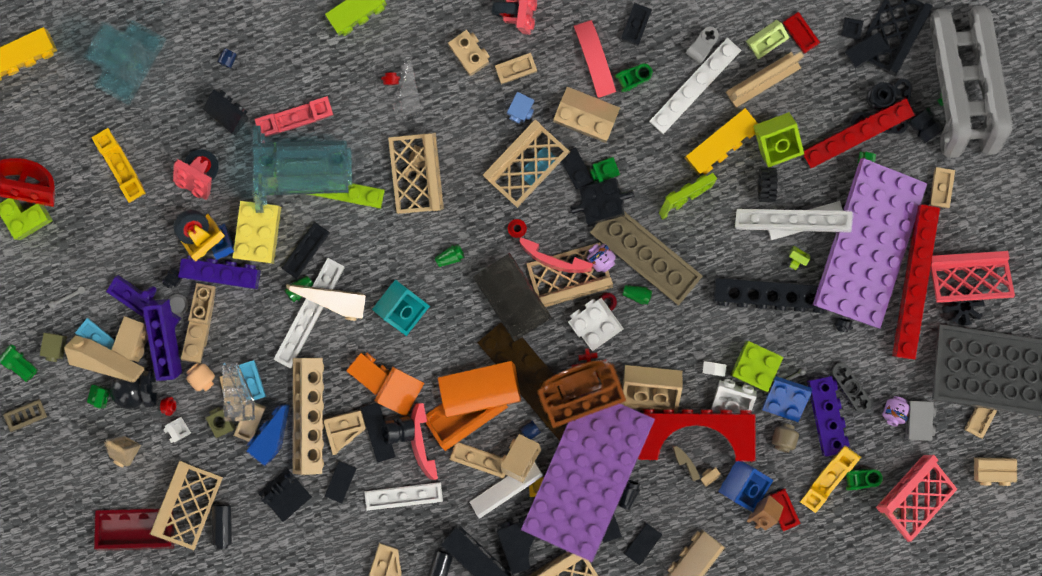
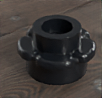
M837 318V322L834 323L840 332L847 333L848 330L853 329V321L846 318Z

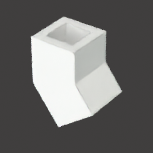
M704 361L702 373L725 377L727 365Z

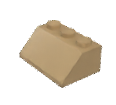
M567 87L553 122L606 143L620 107Z
M625 365L622 390L626 401L621 404L635 410L655 409L656 412H662V409H674V413H678L682 392V371Z
M703 529L701 532L697 531L691 538L693 542L689 548L685 546L680 552L679 556L681 558L677 563L673 562L668 568V576H704L725 547Z

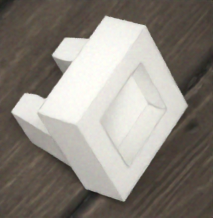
M182 417L170 422L164 428V432H169L172 437L169 439L171 443L177 442L191 434Z

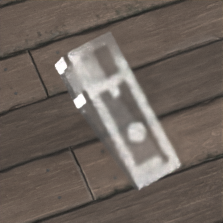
M406 56L395 96L396 103H393L395 115L399 114L400 119L422 114L410 56Z

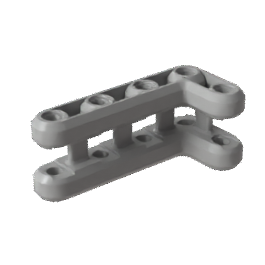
M984 5L974 6L968 12L970 31L956 32L951 11L946 8L936 9L930 15V30L946 117V125L940 136L941 153L947 158H958L964 152L970 139H979L981 152L985 155H996L1003 148L1012 131L1011 114L992 13ZM972 45L977 65L962 66L957 47ZM978 80L983 100L968 101L964 81ZM984 115V123L981 129H971L970 116Z

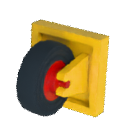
M188 210L181 213L173 225L175 235L195 261L203 257L210 248L218 244L225 236L209 214L204 216V214L197 210Z

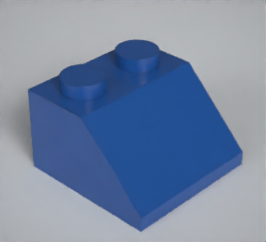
M736 461L718 492L754 512L757 503L763 499L773 479L743 461Z

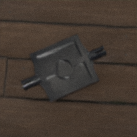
M613 178L580 187L581 204L570 206L572 214L583 211L586 223L592 225L625 216L624 200L634 198L635 195L633 190L621 192L618 180Z

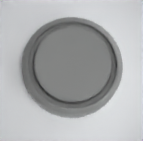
M174 294L168 298L171 311L174 314L181 316L186 313L189 303L185 296Z

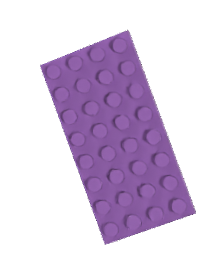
M860 158L843 210L853 212L852 232H836L813 306L875 328H881L915 223L918 205L921 204L927 183L867 159Z
M591 391V392H588V393H586V394L580 395V397H581V396H584V395H587V394H589V393H592V391ZM617 404L569 422L521 530L593 562L655 419L622 404Z

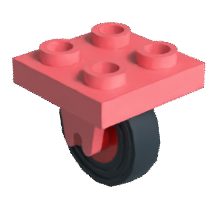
M537 0L495 2L492 5V14L502 17L505 23L517 24L516 27L522 34L530 35L531 30H534L535 19L532 17L533 11L537 9Z
M193 151L186 157L185 162L178 159L174 164L173 182L179 188L191 191L195 197L207 200L211 191V181L216 177L219 170L218 160L209 151Z

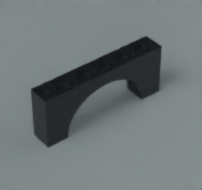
M614 514L602 539L603 543L622 537ZM527 515L519 517V521L512 524L511 521L500 524L501 528L497 529L512 575L530 569L529 552L536 536L521 530Z

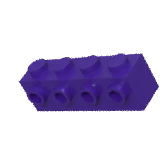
M188 255L187 259L181 258L179 278L258 289L261 270H256L255 265L244 264V268L236 267L237 263L225 261V265L217 264L218 260L206 258V262L199 261V259L195 261Z
M151 300L143 306V314L156 381L174 380L182 373L170 300Z
M832 376L807 380L808 387L812 388L810 399L822 456L836 455L844 446H850L847 436H844L843 428H846L845 420L840 416L839 412L842 406L840 399L836 397L835 391L838 390L837 382Z

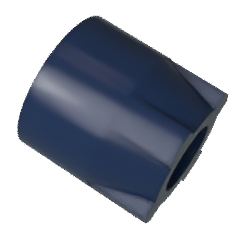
M224 48L217 62L231 69L237 55Z
M533 420L520 428L523 435L529 439H533L541 433Z

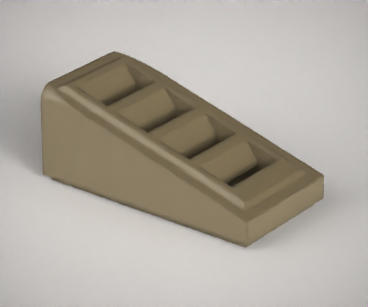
M40 399L3 414L11 433L47 417ZM33 406H39L40 416H36ZM26 409L30 410L33 419L29 420ZM20 412H22L25 419V422L23 423L21 422V419L18 414ZM15 415L18 425H14L11 416Z

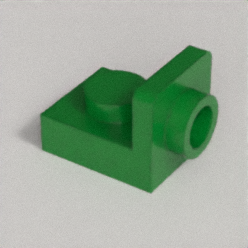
M614 157L592 164L593 169L590 170L593 180H598V182L620 175Z
M91 385L87 403L92 404L96 408H106L110 389Z

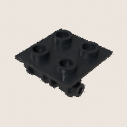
M288 468L258 493L262 497V502L268 504L282 522L312 498Z

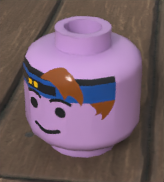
M595 244L588 250L590 254L587 260L593 264V268L597 272L603 271L605 273L616 264L614 262L616 256L606 244L600 246Z
M894 396L892 399L887 400L882 413L883 417L887 420V424L898 426V424L906 423L910 409L906 399Z

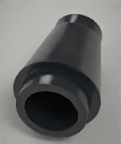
M628 480L620 498L619 506L621 508L630 510L640 492V484L638 482Z

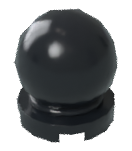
M144 369L142 375L134 383L114 378L110 385L111 399L119 407L125 409L137 408L142 403H144L146 408L156 406L157 392L153 393L152 384L156 382L154 371Z

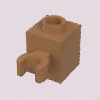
M768 495L757 503L754 512L749 515L747 522L754 521L756 522L754 528L762 527L766 531L778 523L783 506Z

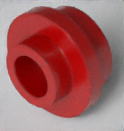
M385 73L381 80H383V85H399L401 77L397 76V73Z
M514 219L509 223L508 232L513 238H521L526 234L527 226L524 221ZM515 225H519L521 227V230L519 232L514 231L513 228Z
M173 397L163 398L160 403V411L166 416H171L176 411V401H174Z

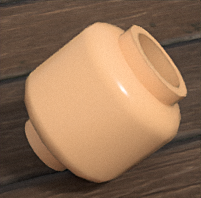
M196 363L186 372L188 374L186 380L196 391L204 389L206 392L214 385L212 381L215 375L204 363L200 365Z

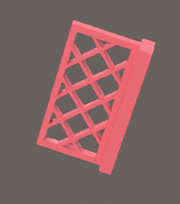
M1008 251L932 256L930 271L936 302L1014 298L1015 292L1008 263ZM997 267H1004L1005 274L1001 277L993 270ZM976 269H983L987 274L981 278L974 271ZM957 270H963L968 275L962 279L954 273ZM936 271H944L949 276L943 281L937 276ZM989 275L998 280L994 286L985 281ZM970 276L979 281L975 288L966 282ZM951 277L960 283L956 288L946 283ZM1003 283L1008 287L1009 292H1001L997 289V286ZM983 284L990 291L983 294L977 288ZM963 285L971 290L969 295H963L958 289ZM943 286L952 292L949 296H941L940 289Z
M923 455L876 507L880 513L886 514L907 542H911L957 490L937 464L938 459L935 455ZM932 468L936 471V480H930ZM920 482H925V493H918V484ZM930 482H936V494L930 493ZM941 483H945L949 488L946 494H941ZM908 495H913V506H906V497ZM918 495H925L924 507H918ZM930 496H936V505L934 507H930ZM896 508H901V519H897L893 515ZM906 508L913 509V520H906ZM918 509H924L922 521L918 520ZM906 522H913V531L910 534L906 531Z

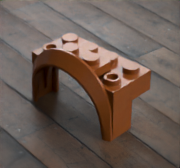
M605 360L591 361L564 370L544 381L538 391L544 410L548 413L553 428L626 401L613 363ZM596 372L598 373L600 381L602 383L601 386L597 378ZM558 386L560 387L564 399H562L560 396ZM597 390V391L592 392V393H589V394H587V395L578 397V396L583 395V394H586V393H588V392Z

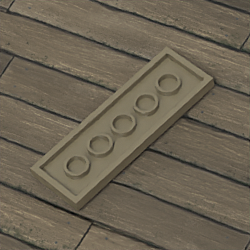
M625 211V216L597 223L590 234L602 244H606L614 254L676 305L679 306L703 277Z

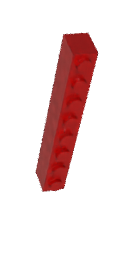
M918 205L911 236L892 353L893 357L916 360L940 207Z

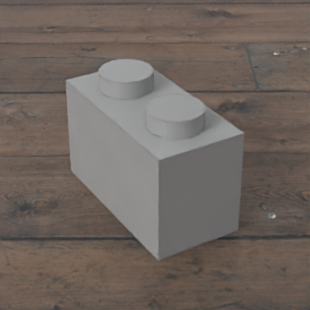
M907 400L910 409L906 421L905 439L932 441V436H935L936 431L935 425H933V417L936 416L934 402Z

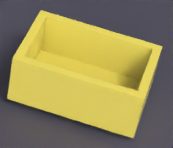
M240 201L233 252L234 259L274 264L281 214L280 206Z

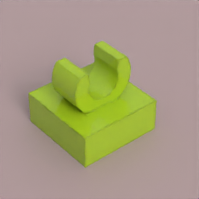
M795 246L792 247L789 254L792 261L789 267L797 270L800 263L806 266L810 261V255Z

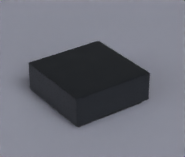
M845 17L840 37L860 40L864 21Z

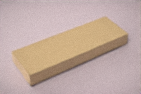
M460 442L454 445L450 460L501 478L505 477L500 465L503 457Z

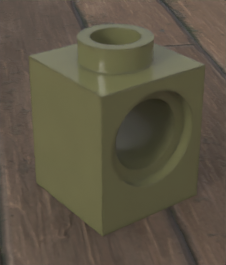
M44 333L40 356H44L46 361L57 362V359H63L67 336Z
M218 407L210 411V416L206 417L215 438H219L236 429L226 408L221 410ZM218 416L222 417L225 421L222 427L216 424Z

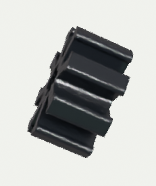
M960 287L958 291L965 295L966 288ZM972 300L952 302L954 303L953 306L942 307L943 313L955 311L953 316L948 319L949 322L958 323L961 317V325L967 326L972 325L969 315L974 320L980 319L983 315L976 312L973 307L985 306L984 300H977V302H972ZM960 303H966V310L960 309L962 308V306H960Z

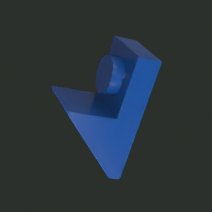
M225 224L218 226L225 236L218 244L212 247L216 260L234 252V243Z

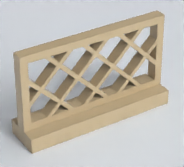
M790 52L726 91L735 108L801 69L798 62L804 57L802 52L796 55Z
M535 119L483 176L518 208L570 151ZM543 132L548 137V144L537 145V138ZM551 147H559L564 151L559 157H551ZM534 148L535 158L524 159V151ZM537 148H548V158H537ZM537 161H548V169L546 171H538ZM521 162V172L511 173V165ZM524 162H535V172H524ZM522 175V186H511V176ZM524 175H535V182L532 185H525ZM501 176H508V186L500 187L496 181ZM511 189H522V196L517 201L511 197Z
M436 133L389 137L397 214L444 209ZM418 138L423 140V147L420 151L411 146L413 141ZM401 140L407 146L399 153L394 148V141ZM408 148L417 154L411 162L403 156ZM419 156L425 160V166L422 170L413 165ZM400 158L409 164L403 172L397 169L396 166ZM410 167L419 173L413 181L405 175ZM421 175L427 180V186L424 189L415 184ZM402 177L410 183L405 192L399 188L398 184ZM412 186L421 192L415 200L407 194ZM423 194L429 199L430 207H422L417 203ZM404 196L412 202L408 209H401L400 201Z
M595 244L551 257L569 263L568 260L571 255L576 254L582 257L581 260H587L588 250ZM538 261L527 263L539 309L613 288L609 271L605 272L606 276L597 278L592 275L593 268L590 273H583L587 275L585 282L578 283L573 280L577 273H574L569 278L561 274L562 271L557 272ZM540 265L546 269L540 278L533 274L531 267ZM548 270L557 274L553 284L543 279ZM560 276L569 281L567 286L562 289L555 286ZM541 281L551 286L548 293L539 295L538 287Z
M179 461L150 535L195 550L223 477ZM189 469L195 471L199 477V480L190 484L186 478ZM200 474L206 475V477L201 478ZM209 477L216 479L215 487L207 491L203 480ZM185 480L187 485L182 487L183 482ZM201 482L205 492L194 496L190 486ZM188 487L192 498L181 502L179 492ZM213 491V492H212V495H211V498H210L208 492ZM206 494L209 503L200 509L195 498ZM178 498L179 504L175 505V502ZM194 500L198 510L187 515L183 504ZM181 505L185 516L174 520L171 512L173 508ZM199 512L202 521L199 525L193 527L188 516ZM169 517H171L172 522L167 524ZM186 518L190 529L180 533L175 522ZM174 524L178 534L172 537L163 535L166 526ZM199 527L197 533H195L194 529ZM191 530L195 537L192 545L184 543L181 536ZM179 536V538H180L181 541L176 540V539H173V538Z
M568 551L529 575L559 576V573L562 571L570 572V576H573V573L582 574L583 576H598L588 560ZM583 559L586 563L585 571L574 570L575 564Z

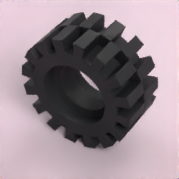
M776 168L759 169V202H776L778 188Z

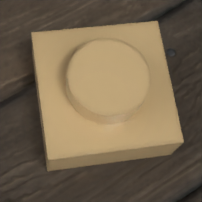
M709 468L702 473L701 481L707 487L718 479L721 474L717 468L713 470Z

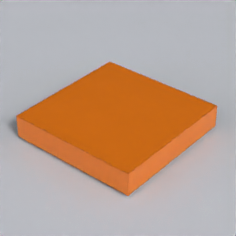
M392 367L374 401L406 417L424 382Z

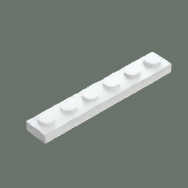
M726 38L649 122L664 134L741 50L729 38Z
M737 209L735 228L739 230L852 232L853 212Z
M327 258L312 287L334 289L345 266ZM307 298L305 299L273 360L292 368L293 358L298 357L324 308L323 306Z

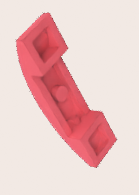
M592 20L575 25L574 29L581 45L597 97L600 98L615 93L616 90L608 63Z
M326 96L280 113H272L256 118L255 123L259 136L262 138L320 121L332 116L333 112L329 98Z
M524 238L519 240L521 247L528 255L549 268L568 273L591 272L593 269L592 263L575 257L573 263L570 264L538 252V243Z
M418 403L414 405L411 415L415 429L414 440L411 441L416 461L423 473L429 479L435 480L438 479L435 460H427L420 427V423L427 422L424 403Z

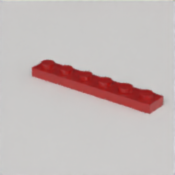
M904 98L804 149L803 155L811 169L915 115L907 98Z

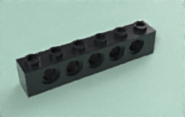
M714 279L713 301L717 302V306H729V303H736V307L748 308V304H754L757 309H767V306H775L774 310L786 311V307H794V311L805 312V308L813 309V313H824L825 309L813 306V303L808 304L805 300L806 295L809 293L815 299L819 287L816 285ZM731 288H736L738 291V296L735 299L729 296ZM751 289L757 292L755 300H751L748 297V292ZM769 291L776 293V299L773 302L767 298ZM789 292L795 295L793 303H789L786 299V295Z

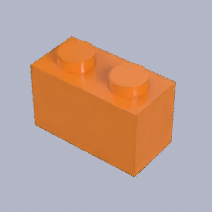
M368 352L366 354L360 353L346 371L377 395L390 370L384 365L379 367L374 363L376 359Z

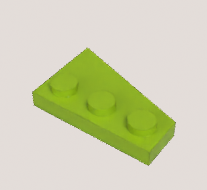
M714 173L708 176L704 174L695 183L684 185L681 191L677 193L673 191L668 194L659 211L662 220L668 216L667 214L672 208L680 209L688 201V198L693 200L713 187L717 180Z

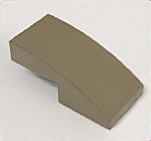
M673 445L672 448L678 465L686 463L691 480L696 481L700 479L690 458L678 446Z

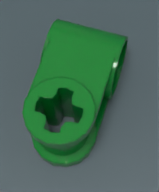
M640 64L631 69L621 71L614 76L620 82L621 92L625 93L648 82L652 78L653 71L648 64ZM641 69H647L649 76L641 78L638 72Z
M874 468L852 469L846 474V490L877 487L882 483L883 476L880 471ZM875 472L877 474L876 481L869 482V474Z

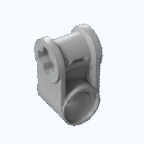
M706 27L685 53L701 64L719 37L717 29ZM712 32V38L714 39L706 40L707 35L705 33Z

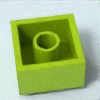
M790 112L753 125L760 154L768 168L804 154L798 126Z
M746 341L730 376L764 392H768L784 357L750 341Z

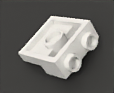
M602 298L597 301L595 299L585 304V310L581 312L578 309L570 315L572 319L568 321L578 337H582L592 351L624 329Z
M730 379L720 380L711 410H713V413H720V410H732V413H740V410H752L757 397V391H754V388L750 385L745 384L743 387L735 385V382Z

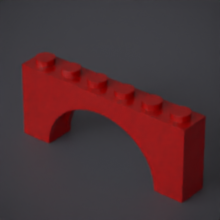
M643 409L642 414L654 418L655 421L638 460H658L664 441L676 430L688 426H705L725 436L733 447L736 461H756V414H752V410H740V413H732V410H720V413H713V410L702 409L701 413H693V409H682V413H674V409H662V413H655V409Z

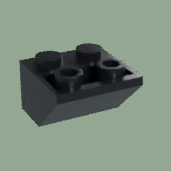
M214 89L203 110L229 132L236 135L249 119L246 116L248 111L237 102L233 105L231 103L233 99L224 91L220 90L218 92Z

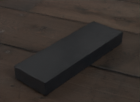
M314 222L281 268L297 279L327 239L330 232Z
M374 403L361 407L377 463L395 458L393 445H386L382 438L381 423L385 419L380 404Z

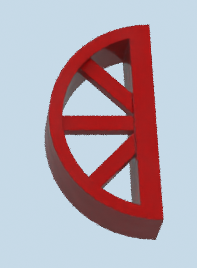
M21 158L0 160V197L54 207L55 186L53 177L44 166L31 160ZM20 175L18 181L5 178V176ZM28 176L40 181V183L31 184L25 181Z

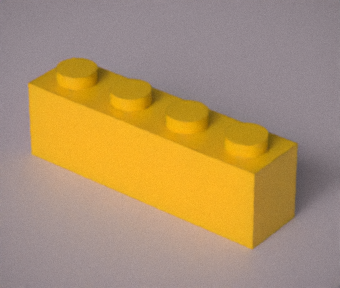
M42 27L0 47V81L2 80L1 77L6 74L11 76L18 73L21 67L25 66L28 68L35 65L36 60L41 58L48 59L54 56L53 52L58 50L46 28Z
M746 108L743 109L685 156V160L698 175L701 173L706 175L713 169L711 166L716 161L721 163L728 157L726 154L731 149L736 151L743 145L741 141L744 138L748 137L750 139L755 135L753 125L758 124Z

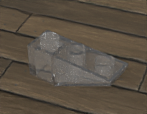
M223 363L224 421L255 420L254 398L238 363Z

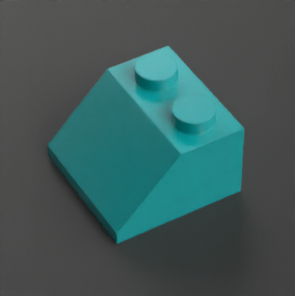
M395 279L372 310L407 336L430 306Z

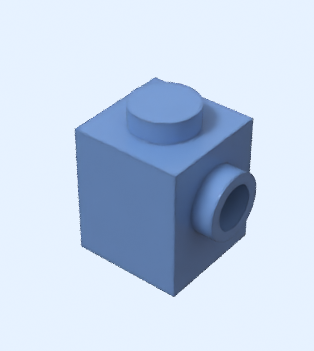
M517 92L507 112V115L510 116L509 119L518 124L520 121L530 120L534 109H532L534 100Z

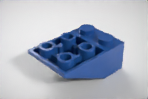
M289 404L278 406L271 414L274 416L272 420L266 421L259 429L261 431L260 435L254 436L247 444L249 446L247 452L264 466L269 464L282 448L290 408Z

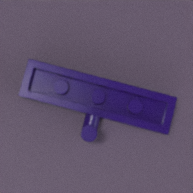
M117 275L106 292L145 318L143 306L154 300L152 298L157 289L151 286L142 292ZM172 312L174 328H176L181 318Z

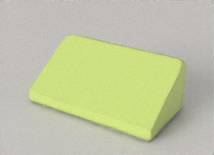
M775 20L746 40V43L757 59H760L789 39V36L782 23Z

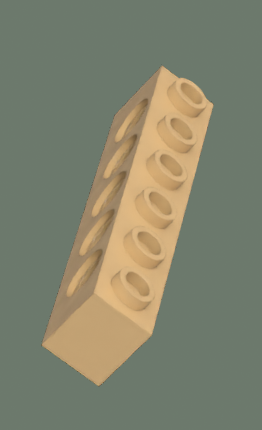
M293 358L292 474H322L324 466L322 459V449L324 447L322 440V430L324 428L322 411L324 409L322 392L324 390L323 358ZM309 373L311 375L310 381L308 380Z

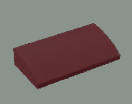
M160 509L95 510L94 549L97 551L174 549V543L150 535ZM169 517L167 524L172 522L171 517ZM174 524L166 526L163 535L168 537L174 536Z

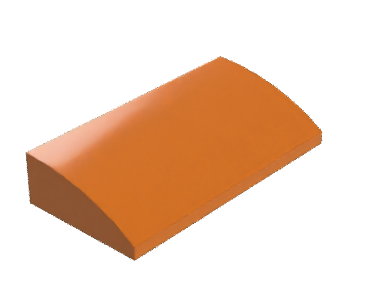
M512 361L438 377L441 398L447 418L521 402L516 367Z
M442 403L426 414L427 422L425 423L439 445L446 451L507 409L508 406L503 405L447 418Z

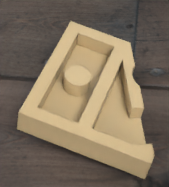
M361 409L324 418L323 420L333 455H336L339 450L346 444L348 445L353 438L366 429Z
M379 543L368 576H401L398 549Z

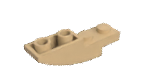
M196 283L188 318L189 325L181 356L183 361L201 364L214 306L215 286Z

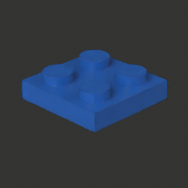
M775 376L763 403L762 410L799 422L812 393V388Z

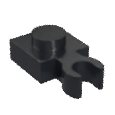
M173 268L162 279V284L171 289L173 286L176 288L182 281V278H179V270Z

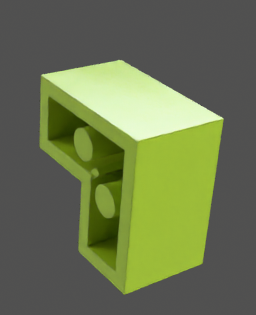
M8 198L0 203V216L15 240H22L53 221L44 205L35 204L29 209L24 210L19 200Z

